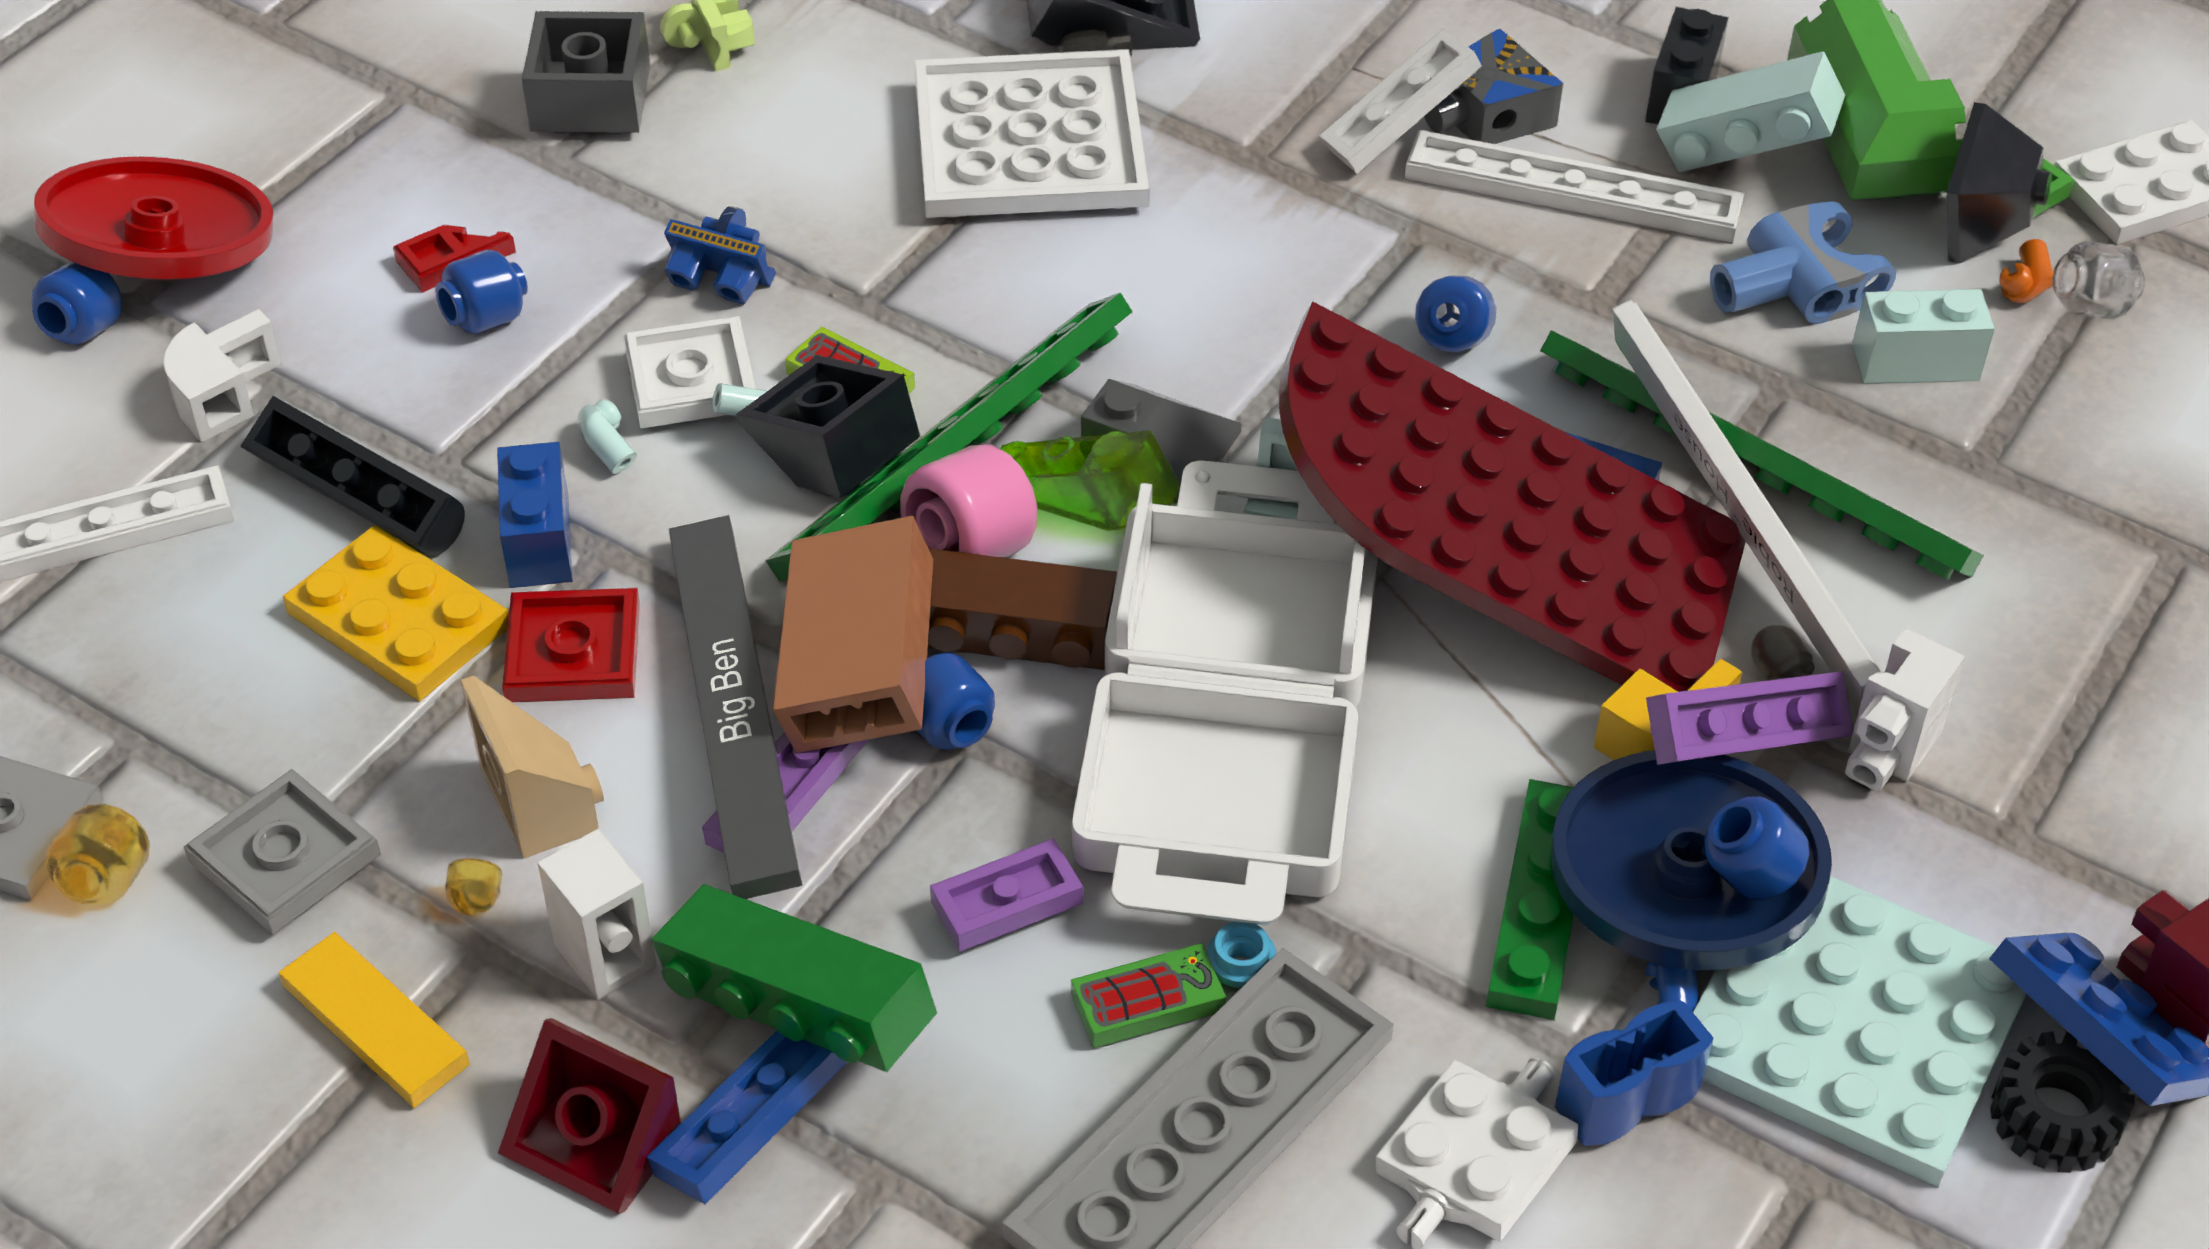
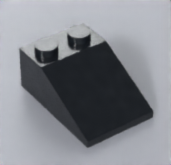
M1027 0L1031 37L1040 39L1048 45H1058L1076 52L1193 47L1200 40L1194 0Z

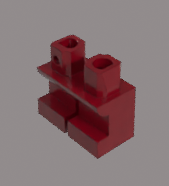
M2162 890L2136 909L2131 925L2140 931L2142 935L2130 942L2123 950L2116 968L2154 998L2157 1003L2154 1011L2173 1028L2180 1027L2193 1033L2209 1048V898L2190 910L2168 891Z

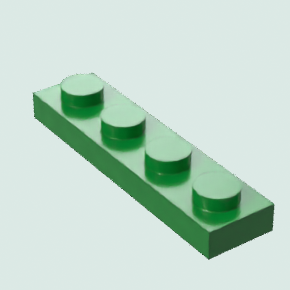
M1529 779L1485 1007L1555 1021L1574 914L1564 902L1556 886L1551 865V846L1556 816L1564 799L1574 787Z

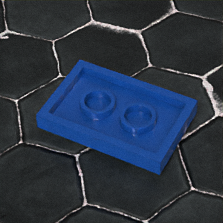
M2072 932L2006 937L1989 958L2149 1106L2209 1095V1048L2193 1033L2180 1027L2173 1028L2154 1011L2157 1007L2154 998L2134 982L2117 978L2101 963L2104 960L2102 952L2086 938Z

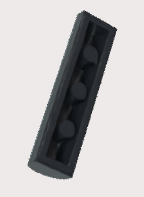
M272 396L240 446L264 462L369 522L376 524L429 556H436L445 552L455 542L462 530L465 510L462 503L456 498L275 396Z

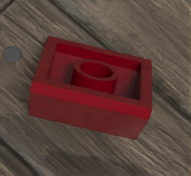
M553 1018L545 1019L498 1154L617 1214L625 1212L653 1175L646 1157L681 1124L674 1078Z

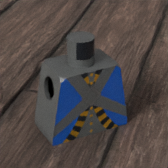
M1497 29L1468 46L1475 52L1482 67L1424 116L1429 128L1436 133L1456 126L1470 140L1497 144L1556 127L1558 124L1563 82L1503 30Z

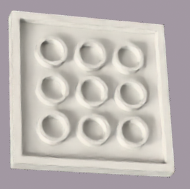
M1129 49L914 60L926 218H956L960 216L993 214L1012 215L1016 213L1051 211L1068 212L1072 210L1109 208L1124 209L1128 207L1149 206V183Z

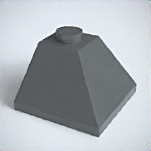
M1108 379L1081 415V468L1139 490L1141 483L1152 484L1153 495L1178 503L1184 468L1189 463L1199 460L1221 462L1241 433L1242 423L1134 384Z

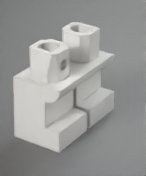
M1907 627L1903 628L1892 644L1885 672H1878L1867 678L1848 753L1851 756L1848 759L1845 774L1849 778L1875 791H1881L1891 775L1904 782L1909 780L1943 732L1965 656Z

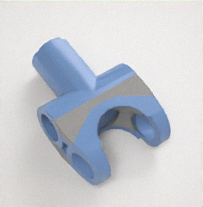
M1820 202L1775 212L1757 222L1747 238V246L1754 254L1714 265L1710 272V285L1713 298L1724 313L1735 312L1789 297L1808 322L1818 324L1860 311L1865 292L1889 291L1895 282L1896 270L1884 256H1870L1869 253L1856 255L1834 249L1849 235L1852 228V218L1841 204L1836 202ZM1836 219L1835 223L1830 229L1826 230L1825 232H1822L1823 228L1826 225H1828L1829 221ZM1878 275L1871 284L1865 286L1874 276Z

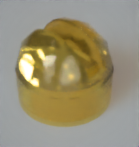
M474 858L459 859L451 862L447 867L445 882L447 901L455 911L463 915L473 916L479 912L484 913L495 906L500 894L503 873L501 868L492 862Z

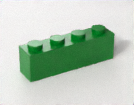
M703 884L651 939L663 968L661 973L664 981L681 997L687 999L696 997L723 1008L728 1014L737 1019L745 1020L749 1018L775 1028L790 1040L801 1041L803 1039L831 1050L836 1056L849 1063L859 1061L888 1072L937 1014L921 963Z

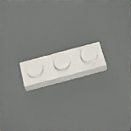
M1443 28L1319 136L1330 152L1358 174L1481 68L1482 65L1473 50Z

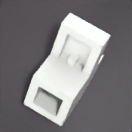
M260 309L207 335L195 322L188 325L170 341L163 359L164 369L177 413L182 422L201 443L253 417L254 413L246 382L282 365L272 323Z

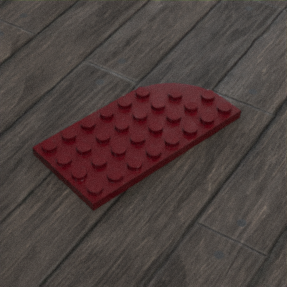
M1312 301L1301 320L1281 372L1278 392L1279 414L1282 431L1299 474L1320 505L1347 534L1383 562L1620 685H1623L1641 668L1678 692L1688 691L1714 665L1746 543L1737 525L1731 518Z

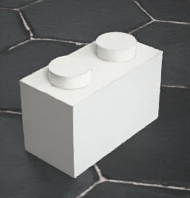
M599 829L574 842L561 845L551 855L537 862L554 946L597 1000L657 966L654 945L651 940L652 932L643 882Z

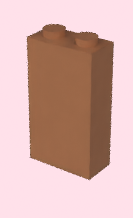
M914 516L792 540L773 712L796 753L922 729L925 660L927 659L934 559Z

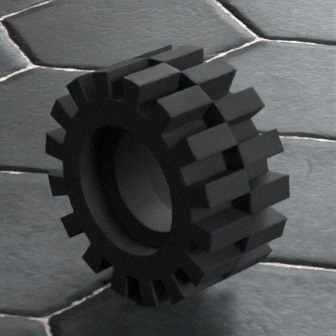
M2053 1031L2043 1032L2040 1034L2037 1044L2029 1036L2020 1041L2017 1051L2012 1048L2007 1055L1991 1096L1993 1099L1990 1107L1991 1119H2000L1996 1131L2002 1140L2013 1135L2015 1136L2010 1150L2020 1158L2030 1149L2037 1153L2033 1165L2045 1169L2049 1158L2057 1160L2058 1172L2071 1173L2077 1159L2082 1171H2086L2095 1167L2098 1158L2105 1162L2112 1155L2115 1146H2118L2135 1105V1094H2129L2131 1089L2088 1049L2078 1047V1040L2070 1033H2065L2062 1043H2056ZM2044 1087L2065 1090L2081 1100L2089 1113L2084 1116L2060 1114L2047 1107L2037 1097L2035 1090Z

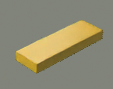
M335 931L278 972L283 987L413 1108L417 1107L470 1066L467 1051Z

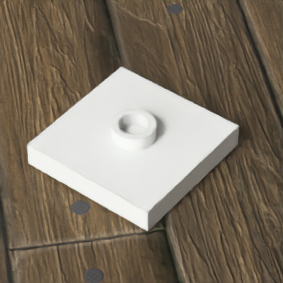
M740 316L623 333L640 429L726 416L725 414H718L713 411V395L719 383L756 389Z

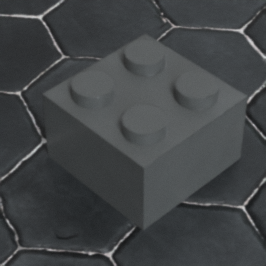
M535 11L522 75L530 132H607L610 134L640 132L650 70L644 12Z

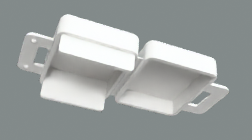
M1204 460L1189 463L1183 470L1177 506L1152 504V484L1141 483L1137 507L1132 509L1128 515L1105 637L1106 676L1098 682L1071 822L1072 855L1075 861L1087 870L1114 873L1111 888L1112 895L1115 901L1124 908L1267 925L1275 922L1281 916L1284 908L1285 894L1318 898L1331 894L1339 885L1359 721L1356 707L1362 697L1378 557L1362 547L1338 524H1334L1332 517L1311 493L1297 470ZM1217 494L1298 503L1296 519L1215 511Z

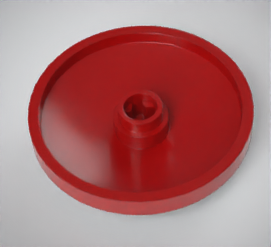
M117 157L78 164L64 169L44 181L38 188L34 198V225L39 238L45 245L60 256L79 265L127 277L186 279L227 272L244 266L259 257L268 248L272 239L273 208L268 197L254 184L236 174L217 167L164 157Z

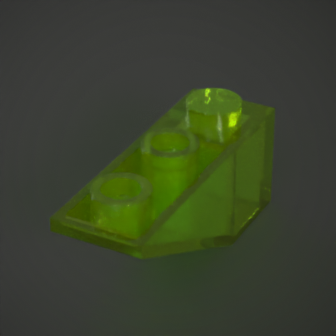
M1151 430L1127 433L1114 431L1105 435L1077 438L1064 436L1055 440L1026 443L1014 441L1002 445L1000 450L1010 454L1023 468L1033 487L1038 509L1107 531L1126 529L1128 515L1132 509L1137 507L1141 483L1152 484V504L1168 506L1173 502L1181 486Z

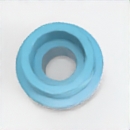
M1231 922L1223 926L1210 940L1207 955L1220 982L1231 987L1242 988L1276 955V949L1265 930L1259 925ZM1241 956L1246 957L1249 960H1237L1234 959V957Z

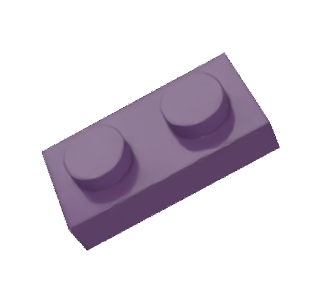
M1053 838L930 885V895L933 907L958 951L961 952L1083 904L1084 887Z

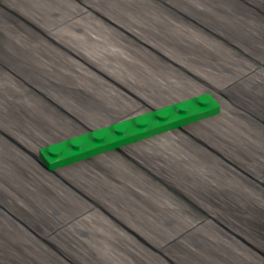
M1121 292L1092 302L1081 309L792 540L878 523L876 518L887 509H890L891 512L900 510V495L907 477L928 463L962 450L969 443L979 445L987 441L1003 428L999 421L1000 418L1009 411L1012 414H1017L1033 405L1042 397L1038 388L1046 381L1050 380L1051 383H1054L1074 372L1081 365L1077 357L1086 349L1089 352L1096 351L1115 339L1119 334L1115 326L1133 312ZM792 540L765 560L778 581L788 579Z
M1552 330L1550 331L1540 351L1558 360L1552 371L1583 387L1589 377L1607 386L1602 395L1603 398L1634 413L1638 404L1657 413L1652 424L1676 436L1635 372ZM1709 412L1739 459L1742 457L1760 467L1755 476L1756 479L1785 494L1789 493L1792 485L1797 486L1813 495L1807 506L1838 522L1842 521L1845 513L1852 515L1866 523L1861 532L1862 535L1888 549L1895 551L1900 541L1921 552L1915 563L1947 580L1950 579L1954 570L1970 577L1974 575L1984 557L1983 554Z

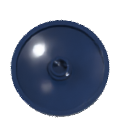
M1655 750L1631 754L1602 765L1579 781L1564 799L1556 816L1551 846V865L1556 886L1564 902L1583 925L1605 942L1627 954L1664 966L1692 970H1720L1754 964L1768 959L1796 943L1808 932L1822 911L1832 868L1831 849L1827 834L1816 813L1794 789L1769 772L1748 762L1726 755L1657 765ZM1745 797H1764L1778 804L1801 828L1808 839L1810 855L1801 877L1796 884L1783 894L1766 900L1750 899L1736 892L1713 870L1705 856L1704 839L1714 815L1726 804Z

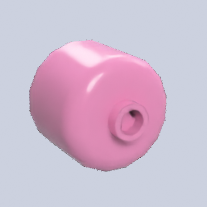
M971 445L920 467L907 477L900 495L901 518L914 516L928 549L1008 558L1030 543L1037 526L1038 506L1033 487L1026 473L1010 454L993 445Z

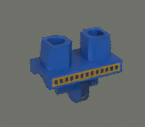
M728 206L722 212L719 219L706 216L702 221L701 227L670 219L664 235L671 247V251L664 271L670 283L674 286L688 290L697 289L705 270L717 272L718 275L713 284L717 295L727 301L742 305L747 302L757 284L767 287L771 286L776 275L775 268L767 266L765 245L758 243L760 233L758 230L746 227V215L743 209Z

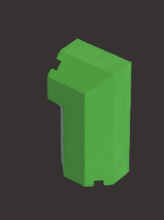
M1826 0L1819 6L1822 11L1819 16L1809 22L1806 16L1794 25L1787 60L1824 51L1845 93L1831 136L1823 138L1850 199L1869 201L1947 193L1962 144V140H1956L1955 124L1966 123L1965 107L1951 79L1930 80L1899 16L1891 9L1889 11L1884 6L1882 0Z

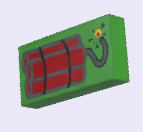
M1202 943L1071 979V995L1093 1049L1214 1015L1226 1004V995Z

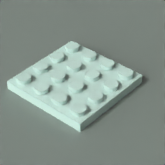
M1830 876L1827 896L1822 911L1808 932L1796 943L1768 959L1737 968L1716 970L1693 1011L1714 1038L1703 1081L1935 1187H1939L2027 993L1989 960L1998 947Z

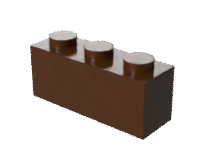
M929 548L934 561L928 648L945 652L956 651L996 656L1009 660L1020 659L1059 664L1073 668L1083 667L1105 670V637L1117 571Z

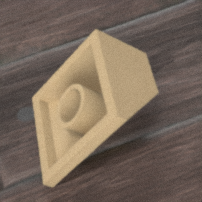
M474 675L461 679L480 768L523 859L582 838L599 829L595 804L604 801V796L593 766L591 764L580 766L569 742Z

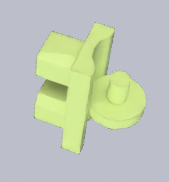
M691 0L690 4H675L664 14L660 22V30L665 41L673 47L692 48L700 41L715 71L731 68L729 51L755 45L752 19L746 9L739 11L738 0Z

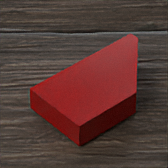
M451 225L439 226L393 246L396 262L422 293L436 287L441 282L443 269L453 261L484 250L497 251L504 257L516 253L514 238L508 232L497 231L495 235L490 237L467 234L466 227Z

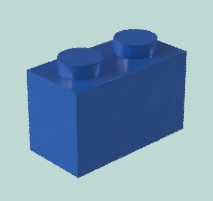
M560 442L497 447L500 540L510 588L573 582L569 499Z

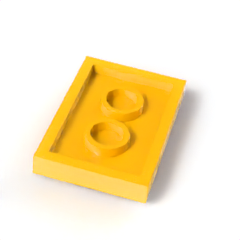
M376 524L282 596L287 614L419 702L508 629L509 612L507 608Z

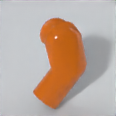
M2040 239L2028 240L2020 246L2019 256L2021 263H2015L2017 272L2010 274L2007 267L2002 270L1999 282L2002 286L2001 292L2006 299L2015 303H2026L2053 286L2055 277L2048 247Z

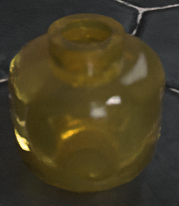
M88 804L71 814L48 847L46 852V868L58 890L72 901L90 905L110 904L125 895L149 858L150 842L143 826L134 816L123 809L107 804Z

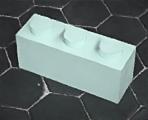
M1822 51L1672 90L1656 130L1678 172H1683L1829 137L1833 133L1845 93L1825 52Z

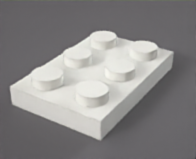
M2192 119L2055 162L2054 166L2075 179L2069 197L2116 245L2209 216V135Z

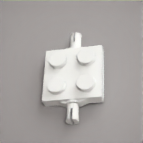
M1530 1058L1527 1065L1512 1084L1498 1082L1454 1059L1377 1154L1376 1174L1405 1189L1417 1202L1403 1222L1396 1228L1397 1235L1405 1244L1408 1245L1411 1240L1412 1248H1422L1425 1241L1442 1220L1470 1225L1499 1242L1503 1240L1578 1140L1577 1123L1539 1104L1536 1100L1555 1077V1071L1548 1062L1544 1060L1540 1066V1058Z

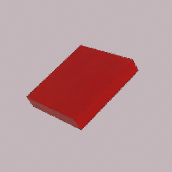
M638 588L511 592L502 684L504 697L511 702L635 698L640 609Z

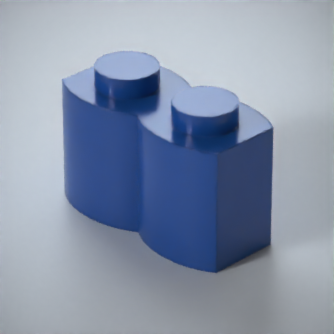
M1670 1001L1651 1006L1637 1014L1628 1023L1625 1030H1609L1596 1033L1577 1043L1568 1052L1564 1059L1554 1108L1560 1115L1578 1124V1139L1582 1145H1600L1619 1139L1630 1132L1639 1123L1642 1116H1656L1675 1111L1686 1105L1696 1096L1702 1085L1714 1038L1684 1001Z

